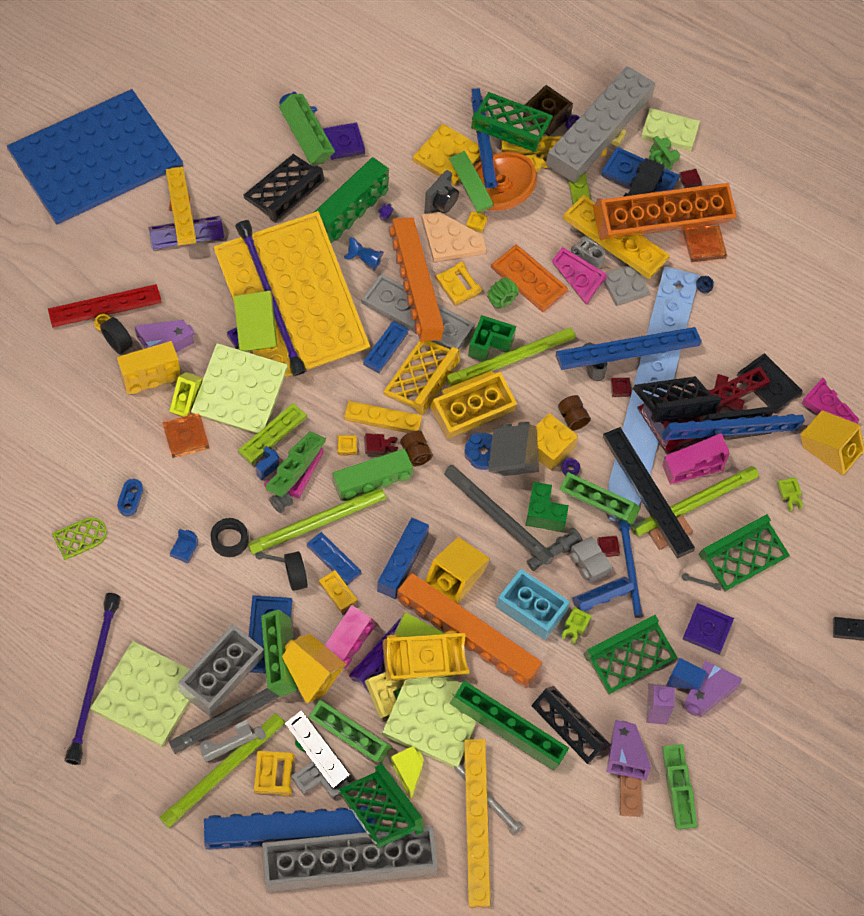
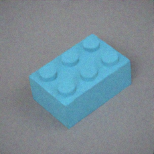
M520 569L498 597L496 608L546 640L567 613L570 601Z

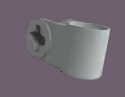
M583 236L577 245L571 247L573 254L598 269L603 267L605 250L589 237Z

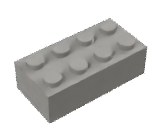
M232 624L178 682V692L210 716L262 660L264 649Z

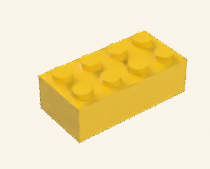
M500 371L433 399L430 408L446 440L514 412L517 402Z

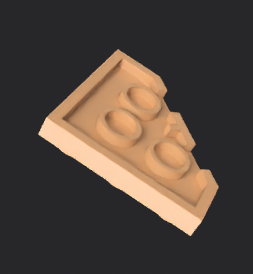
M441 212L422 214V222L433 262L486 254L483 236Z

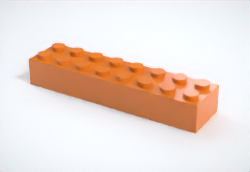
M729 183L601 199L592 206L600 241L728 223L737 217Z

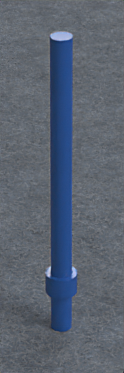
M619 520L618 527L622 534L628 579L634 585V590H631L634 617L639 618L642 617V610L629 534L630 524Z

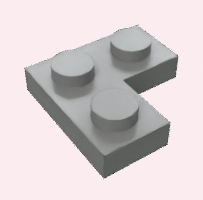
M313 761L291 776V779L303 795L321 783L331 798L334 799L340 795L338 789L349 784L347 781H344L336 789H333Z

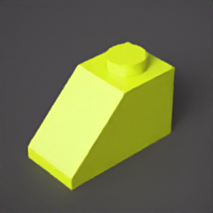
M188 372L178 376L169 412L186 418L189 416L202 384V377Z
M414 746L391 756V765L409 799L414 796L424 762L421 752H416Z

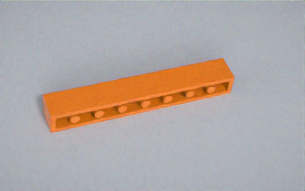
M414 217L392 219V225L389 226V236L393 238L392 248L396 251V263L400 265V278L404 280L403 289L404 292H407V305L411 306L410 314L411 319L415 321V334H418L420 342L442 340L444 326Z
M411 573L398 589L397 598L402 605L411 607L418 616L427 618L438 629L441 628L445 632L457 631V633H465L464 647L467 650L475 651L483 661L491 662L499 672L508 674L517 684L528 687L541 670V660L415 574Z

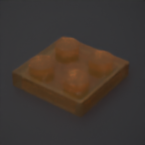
M719 225L684 229L683 234L691 262L726 258L727 252Z
M199 413L162 422L172 458L209 449V443Z

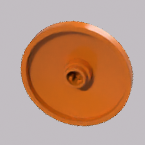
M516 152L493 154L497 186L496 188H486L494 205L487 210H507L521 204L532 194L537 184V172L533 162L523 154ZM480 161L474 168L485 186Z

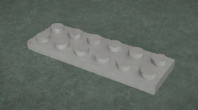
M380 274L362 298L361 303L414 331L415 321L411 319V306L407 305V292H404L403 285ZM438 304L444 331L442 340L432 342L450 350L452 347L460 349L475 328V324Z

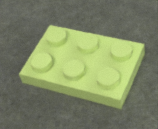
M650 108L641 139L654 142L653 137L658 136L660 139L668 137L672 147L692 151L700 121Z

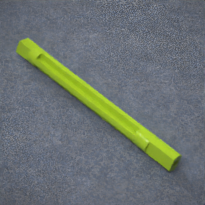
M569 327L446 376L447 383L451 387L576 339L575 332Z
M750 466L670 506L677 518L759 477L757 468ZM651 516L631 526L633 534L637 537L658 528Z
M379 488L250 541L247 543L252 555L383 501L386 499L385 493Z
M276 713L260 726L266 734L264 739L256 737L235 749L179 801L159 817L161 822L169 829L184 813L285 724L284 720Z

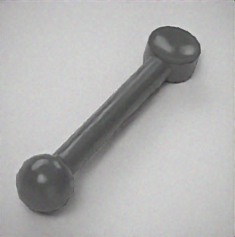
M262 551L255 553L256 558L259 560L266 558L285 562L284 558L266 555Z
M687 573L682 574L684 581H694L713 587L715 590H721L722 585L719 583L714 584L691 577Z

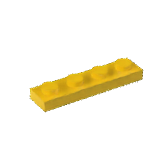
M348 401L344 420L410 433L420 430L422 415Z

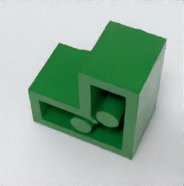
M481 315L469 344L468 356L486 361L491 347L509 352L515 339L517 326Z
M533 481L525 526L564 533L569 505L550 502L552 485Z

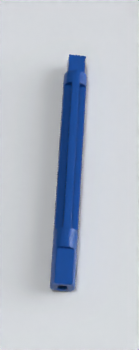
M480 88L471 89L473 115L478 111L483 102ZM476 130L485 187L496 188L497 179L490 137L488 134Z

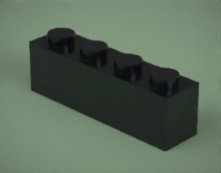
M645 158L644 162L640 163L636 173L638 174L636 178H632L629 188L631 189L629 193H625L624 196L654 193L664 175L665 166Z

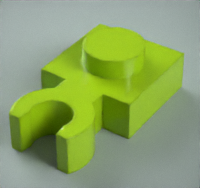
M797 478L778 480L777 487L782 501L788 500V511L791 512L793 510L792 504H796L798 509L801 510L803 502L799 497H801L802 492Z
M574 607L565 623V627L568 629L564 630L562 640L567 635H571L573 637L571 644L574 645L577 641V633L583 635L592 616Z

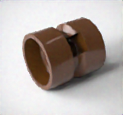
M578 395L569 396L558 404V409L565 418L564 421L570 430H579L591 421V417L583 407V403Z
M412 431L401 438V446L403 449L405 448L412 466H421L432 459L433 454L428 444H426L427 441L422 431Z

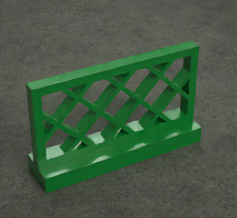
M488 92L478 111L472 116L471 128L536 153L553 116ZM492 99L497 101L498 104L490 106L488 101ZM511 106L514 110L506 112L504 107ZM500 108L502 113L494 115L492 110ZM489 111L491 116L487 117L481 113ZM527 112L530 116L522 118L520 113ZM516 114L518 119L511 121L509 116ZM505 117L507 122L503 123L497 119ZM543 118L546 122L538 124L536 119ZM532 120L535 125L527 127L525 122ZM521 123L523 128L519 129L513 125ZM537 129L539 135H535L533 133H530L529 131Z
M768 514L700 551V558L702 560L705 559L719 584L722 585L724 592L790 556L769 523L771 519ZM767 529L771 535L770 542L760 539L762 531ZM749 539L756 542L754 550L744 547L746 540ZM759 543L769 545L767 554L757 551ZM772 547L779 548L782 556H771ZM729 549L740 550L738 559L728 556ZM743 551L753 554L751 563L741 560ZM756 555L766 558L764 566L754 564ZM714 557L723 558L722 568L715 566L711 559ZM727 560L737 563L735 571L725 569ZM740 564L750 567L749 574L738 573ZM724 573L734 575L733 583L726 584L723 579Z
M656 615L587 649L583 654L586 660L590 661L608 695L678 658L661 630ZM653 630L659 636L658 643L647 640L649 633ZM632 641L643 642L641 652L630 649ZM646 644L656 646L654 656L644 653ZM659 648L667 650L670 658L666 660L658 658ZM621 649L626 651L624 661L613 657L615 650ZM629 652L640 656L637 665L627 662ZM642 657L653 660L651 668L648 669L640 666ZM599 658L609 660L607 670L600 668L596 660ZM612 661L623 664L620 674L610 671ZM625 666L635 668V676L631 678L623 675ZM608 675L619 677L618 685L611 688L607 682Z
M383 764L376 766L374 773L338 789L339 794L377 848L385 846L413 831L416 835L424 832L422 816ZM372 781L377 783L376 788L366 787V784ZM358 791L357 797L348 796L347 793ZM363 792L373 794L371 800L361 798ZM377 795L387 797L385 802L376 801L375 799ZM358 804L368 805L367 810H358ZM372 807L383 808L381 813L371 812ZM387 808L395 809L397 811L395 816L385 814ZM368 817L378 819L377 824L367 823ZM382 820L393 821L391 827L381 826ZM397 822L407 824L405 828H395ZM378 831L388 833L386 837L380 840L377 837Z

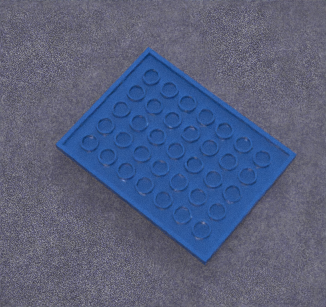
M133 89L7 145L8 152L56 225L166 174V169L183 166V161Z

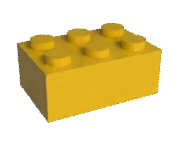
M172 341L117 357L120 377L127 395L137 394L142 390L156 388L165 383H173L181 375L179 359Z

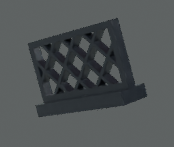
M292 154L243 195L244 199L267 213L270 220L276 222L325 181L323 169L318 165L313 167L295 154ZM293 161L299 164V166L289 167ZM299 171V175L289 176V172ZM301 171H310L306 175H301ZM286 172L285 177H276L279 173ZM299 180L294 185H289V181ZM276 182H286V186H276ZM267 183H274V187L264 188V185ZM286 191L282 195L276 196V192ZM274 192V196L264 197V193ZM256 193H261V197L253 198L251 196ZM273 201L268 207L264 205V202Z
M696 376L636 384L633 387L636 394L652 412L650 419L654 423L716 414L722 400L719 395H711ZM657 388H661V389L667 390V392H664V391L659 390V389H657ZM684 390L693 392V393H695V395H693V394H691V393H688V392H686V391H684ZM669 392H672V393H674V394L680 395V397H677V396H675V395H672V394H670ZM654 394L664 397V399L654 396Z

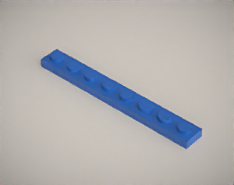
M696 327L559 350L556 351L555 356L560 369L565 370L696 347L701 345L702 340Z
M788 414L786 416L741 417L732 420L725 418L718 421L673 422L668 424L662 436L664 440L713 437L720 433L723 436L797 431L805 422L803 414Z

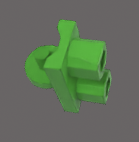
M658 136L653 137L654 143L649 150L651 153L649 159L660 164L662 163L668 170L672 169L673 163L679 160L680 153L676 149L673 151L668 150L671 148V141L668 137L660 139Z

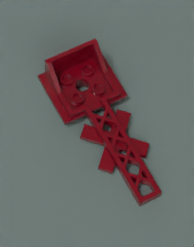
M760 366L728 381L729 377L718 374L714 389L708 391L711 395H719L722 399L716 413H720L722 407L739 411L743 410L745 400L739 398L768 385L770 380ZM758 374L762 381H753L752 376ZM738 383L747 385L745 390L736 388ZM669 392V393L672 394V395H675V396H677V397H680V395H677V394H674V393H672V392ZM725 392H731V396L725 395ZM645 404L637 407L666 454L698 439L664 440L662 433L670 423L668 421L654 423L650 419L652 412ZM702 416L675 421L678 423H687L689 421L701 422L699 418Z

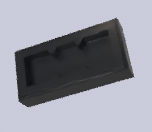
M834 617L833 638L864 641V620Z

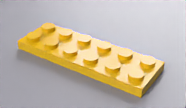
M585 195L564 213L562 219L649 280L669 260L670 255L642 235L600 241L592 207L595 202Z

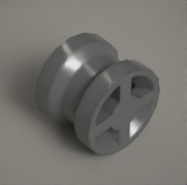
M288 492L283 497L272 495L269 498L271 505L279 513H282L286 506L293 504V500Z

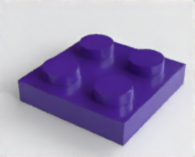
M357 122L323 128L335 151L330 156L331 160L365 154V147Z
M697 603L683 640L720 655L734 618Z

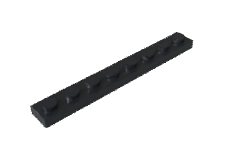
M621 427L604 433L603 439L676 558L694 552L695 547Z

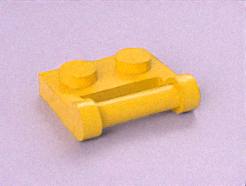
M459 262L454 267L436 275V281L454 306L480 294L483 290L480 284H477L467 271L464 262ZM461 273L463 278L471 287L470 290H467L465 288L463 283L458 278L457 274Z
M257 751L254 793L291 796L292 762L295 761V754ZM278 761L284 762L282 786H276Z

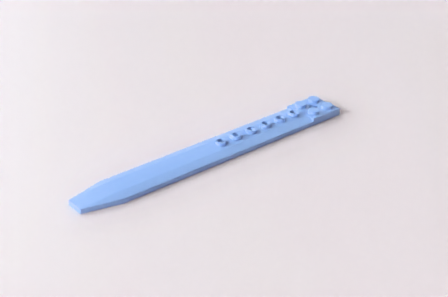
M664 266L647 335L687 328L699 274ZM678 284V285H680V286H682V287H680L679 289H676V286H674V285ZM681 349L641 356L634 385L674 379ZM657 388V389H659V390H662V391H664V392H667V390H664V389H661V388ZM632 390L622 430L645 468L651 474L658 440L637 409L644 402ZM615 458L608 483V491L626 498L639 506L641 499ZM609 515V520L619 522V519Z

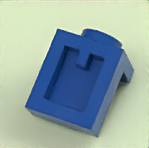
M267 446L263 448L266 459L260 460L256 466V475L261 481L279 467V455L275 450H270Z
M179 529L178 539L170 552V557L189 563L198 546L197 535L191 530Z

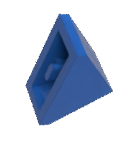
M679 658L666 685L675 688L700 690L708 673L698 666Z

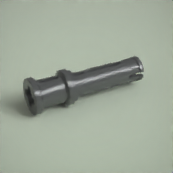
M571 528L569 533L563 537L559 536L556 542L547 547V549L554 556H557L562 552L567 553L571 546L583 540L579 532L575 528ZM535 556L527 560V564L532 571L543 565Z

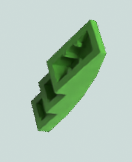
M463 151L450 157L449 160L477 214L493 207V202L466 152Z
M309 431L288 451V458L277 468V474L266 484V490L283 497L310 466L326 442V438Z
M684 745L662 746L664 768L676 830L696 828L697 820L692 785H690L688 764L686 765Z

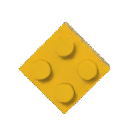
M548 413L536 425L538 460L552 471L576 447L578 435L552 414Z

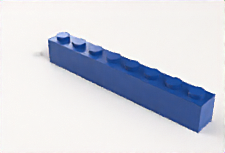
M362 806L357 809L366 811L368 807ZM337 808L336 811L317 809L314 812L297 810L289 814L277 811L273 812L272 815H264L263 813H253L251 816L232 814L230 817L212 815L209 818H204V844L206 850L262 846V843L367 833L353 812L348 810V808ZM368 817L367 823L375 824L374 818Z

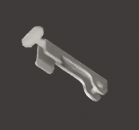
M247 720L235 725L238 733L237 736L218 745H214L211 740H204L200 744L202 756L207 762L256 737L264 739L266 737L262 727L257 726L254 729L255 733H253Z

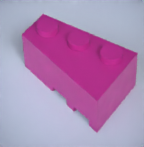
M722 433L679 451L669 453L664 457L662 466L671 485L723 471L730 452Z
M351 605L325 646L346 663L344 667L346 669L352 661L351 658L359 651L378 623Z

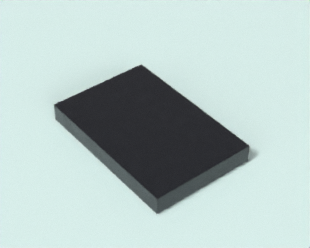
M765 353L737 373V377L761 366L770 383L754 391V393L768 407L774 406V413H777L803 392ZM758 374L752 376L753 381H762Z

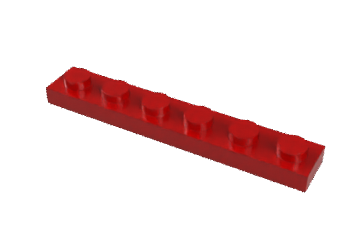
M154 284L48 308V313L53 328L93 319L100 314L111 315L162 302L158 286Z

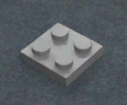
M627 265L605 272L607 278L603 283L616 306L649 296L650 291L641 274L631 266Z

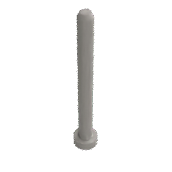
M459 763V766L454 767V769L466 781L465 768ZM487 792L488 805L511 828L509 832L513 836L516 835L524 825L520 821L516 822Z

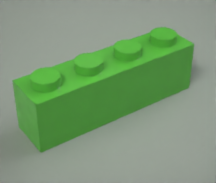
M290 94L279 106L283 117L289 124L311 165L323 164L335 151L304 95Z
M404 448L332 472L333 484L340 500H349L356 495L369 493L380 487H388L398 481L408 480L410 477H413V466Z
M569 472L559 489L565 495L630 525H633L641 509L636 503Z
M278 609L262 615L261 619L267 689L282 697L298 691V687L282 658L286 651L284 649L285 646L293 639L292 620Z
M319 700L309 718L375 762L382 763L392 748L391 744L326 701Z

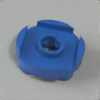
M474 433L467 440L464 454L466 460L468 459L474 468L480 470L489 469L492 434ZM486 448L489 452L481 454L482 452L479 449Z

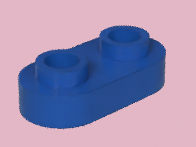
M129 479L123 485L117 502L118 511L123 516H132L138 509L143 494V485L138 479Z

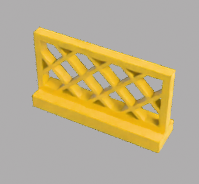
M419 340L383 391L384 395L413 407L417 413L424 415L433 399H435L446 383V376L452 374L461 361L459 349L452 347L450 350L431 341L420 342ZM423 345L431 349V351L420 353ZM444 353L446 356L436 360L435 354ZM433 355L434 361L423 362L422 358ZM420 359L421 364L411 367L410 363L413 360ZM436 365L437 369L434 372H426L427 367ZM424 370L425 374L414 377L413 371ZM411 373L412 378L401 380L402 374ZM427 380L426 385L417 387L416 381ZM414 382L415 388L404 390L403 385ZM401 386L402 392H391L394 387ZM413 393L418 395L415 401L409 400L406 395Z

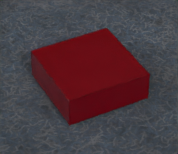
M697 169L679 173L684 188L702 185Z
M611 378L612 397H631L630 378Z
M617 536L597 538V543L606 557L620 555Z

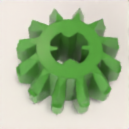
M508 277L501 278L494 285L490 286L491 289L488 290L487 297L490 303L498 309L505 308L518 296L519 289L514 281Z

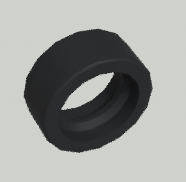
M111 317L100 325L104 338L117 353L121 354L133 346L128 331L117 318Z
M224 518L212 527L210 533L211 544L219 555L235 557L246 549L248 543L247 528L238 519ZM226 529H234L241 534V540L234 546H223L218 541L219 533Z
M300 551L284 554L291 590L307 588V577Z

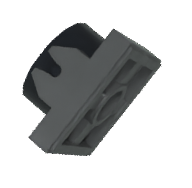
M446 170L426 191L425 214L434 213L435 211L446 214L456 203L459 190L451 184L452 172Z

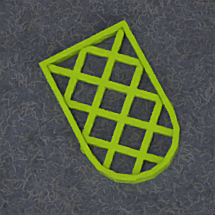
M90 517L53 532L52 536L64 560H67L101 544L106 538L107 530L101 520ZM92 522H98V527L91 526ZM80 526L87 527L85 533L79 531ZM90 528L96 530L94 536L88 534ZM68 531L74 533L72 538L66 537ZM99 531L104 532L102 538L97 537ZM77 534L83 535L81 541L75 540ZM56 537L62 538L60 543H58ZM86 537L93 538L90 544L84 542ZM64 539L71 541L69 547L62 545ZM73 542L80 544L78 550L71 548ZM61 548L67 549L65 555Z

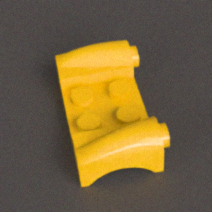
M447 631L442 635L411 637L388 635L383 640L387 681L440 676H465L469 674L464 652L465 633Z

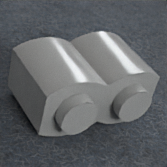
M592 536L571 546L570 559L581 568L580 573L585 580L587 579L592 583L611 573V563Z

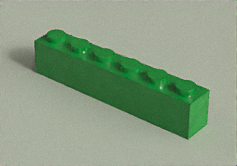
M465 680L449 703L553 771L560 765L569 750V747Z

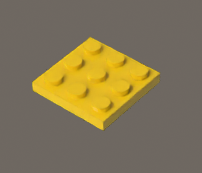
M443 123L413 155L412 161L438 177L446 170L452 172L451 184L455 187L460 181L449 158L465 151L474 166L480 159L479 146L474 141Z

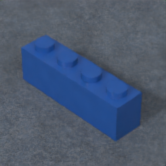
M411 517L378 580L377 592L393 599L397 597L398 589L404 583L428 537V524Z

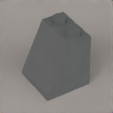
M519 422L517 426L502 424L500 428H494L489 472L501 476L539 472L537 427L531 425L530 422Z

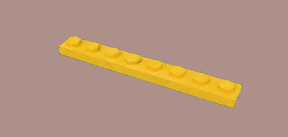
M468 739L465 740L469 908L491 907L486 740Z

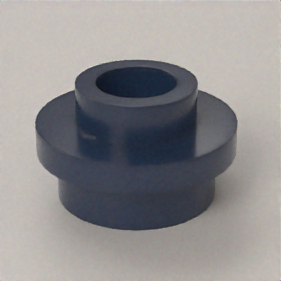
M701 276L697 279L696 286L700 292L706 294L712 291L714 281L709 276Z

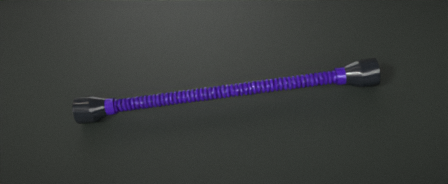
M243 220L238 222L235 227L248 247L264 291L272 292L254 246L250 221ZM272 292L274 317L289 352L290 369L293 376H299L307 372V369L297 352L294 351L290 335Z
M115 593L105 594L103 602L104 619L75 737L67 749L64 759L68 764L80 765L82 761V738L111 620L121 601V596Z

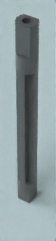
M454 465L448 466L444 475L543 564H551L555 556Z
M266 688L169 741L170 747L174 754H177L280 696Z

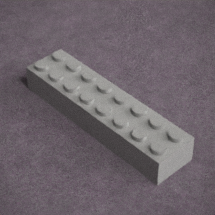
M626 66L548 152L546 166L576 183L650 100L656 83Z
M433 826L424 827V832L418 835L413 831L380 848H377L367 833L262 843L266 892L437 875L438 869ZM378 831L377 833L379 840L388 835L387 832Z

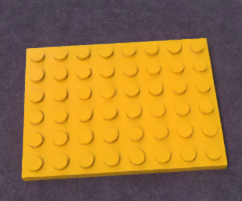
M318 211L252 233L254 246L290 335L294 351L302 359L307 370L370 349V344ZM241 237L213 246L233 302L234 296L264 292L262 282L251 258L252 256ZM275 319L278 347L255 350L252 353L287 364L288 369L285 378L293 376L290 369L289 352Z

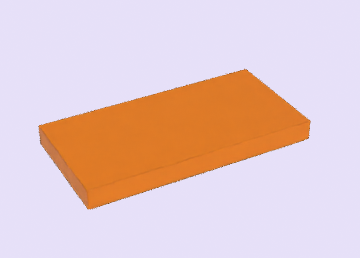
M517 244L491 264V269L503 279L508 277L514 281L519 289L518 292L541 312H544L568 292V287Z

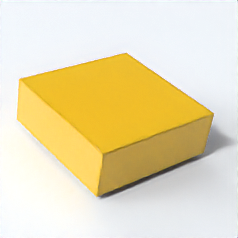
M471 211L466 226L476 232L483 233L488 216Z
M337 435L338 455H357V435Z

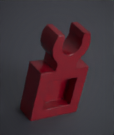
M366 433L364 436L365 454L384 455L385 450L390 453L398 450V447L392 446L391 443H396L398 438L390 437L385 439L384 434Z

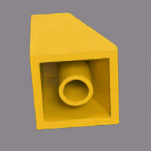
M823 410L813 418L812 422L800 435L804 449L843 476L864 452L860 425Z
M457 537L434 558L425 582L459 604L484 573L490 558L460 537Z
M310 633L305 636H299L296 640H290L284 649L286 651L282 656L302 697L308 704L326 695L346 666L344 661Z

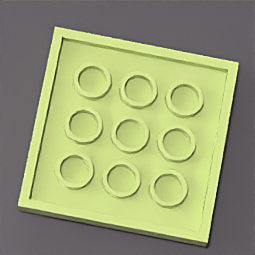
M216 343L191 413L257 434L268 425L288 365Z
M132 641L91 706V712L163 747L190 703L185 696L178 692V682L190 669Z
M446 676L413 678L404 681L381 735L407 747L414 746L416 751H420L422 754L454 768L459 766L465 751V740L470 739L477 721L449 704L462 683Z

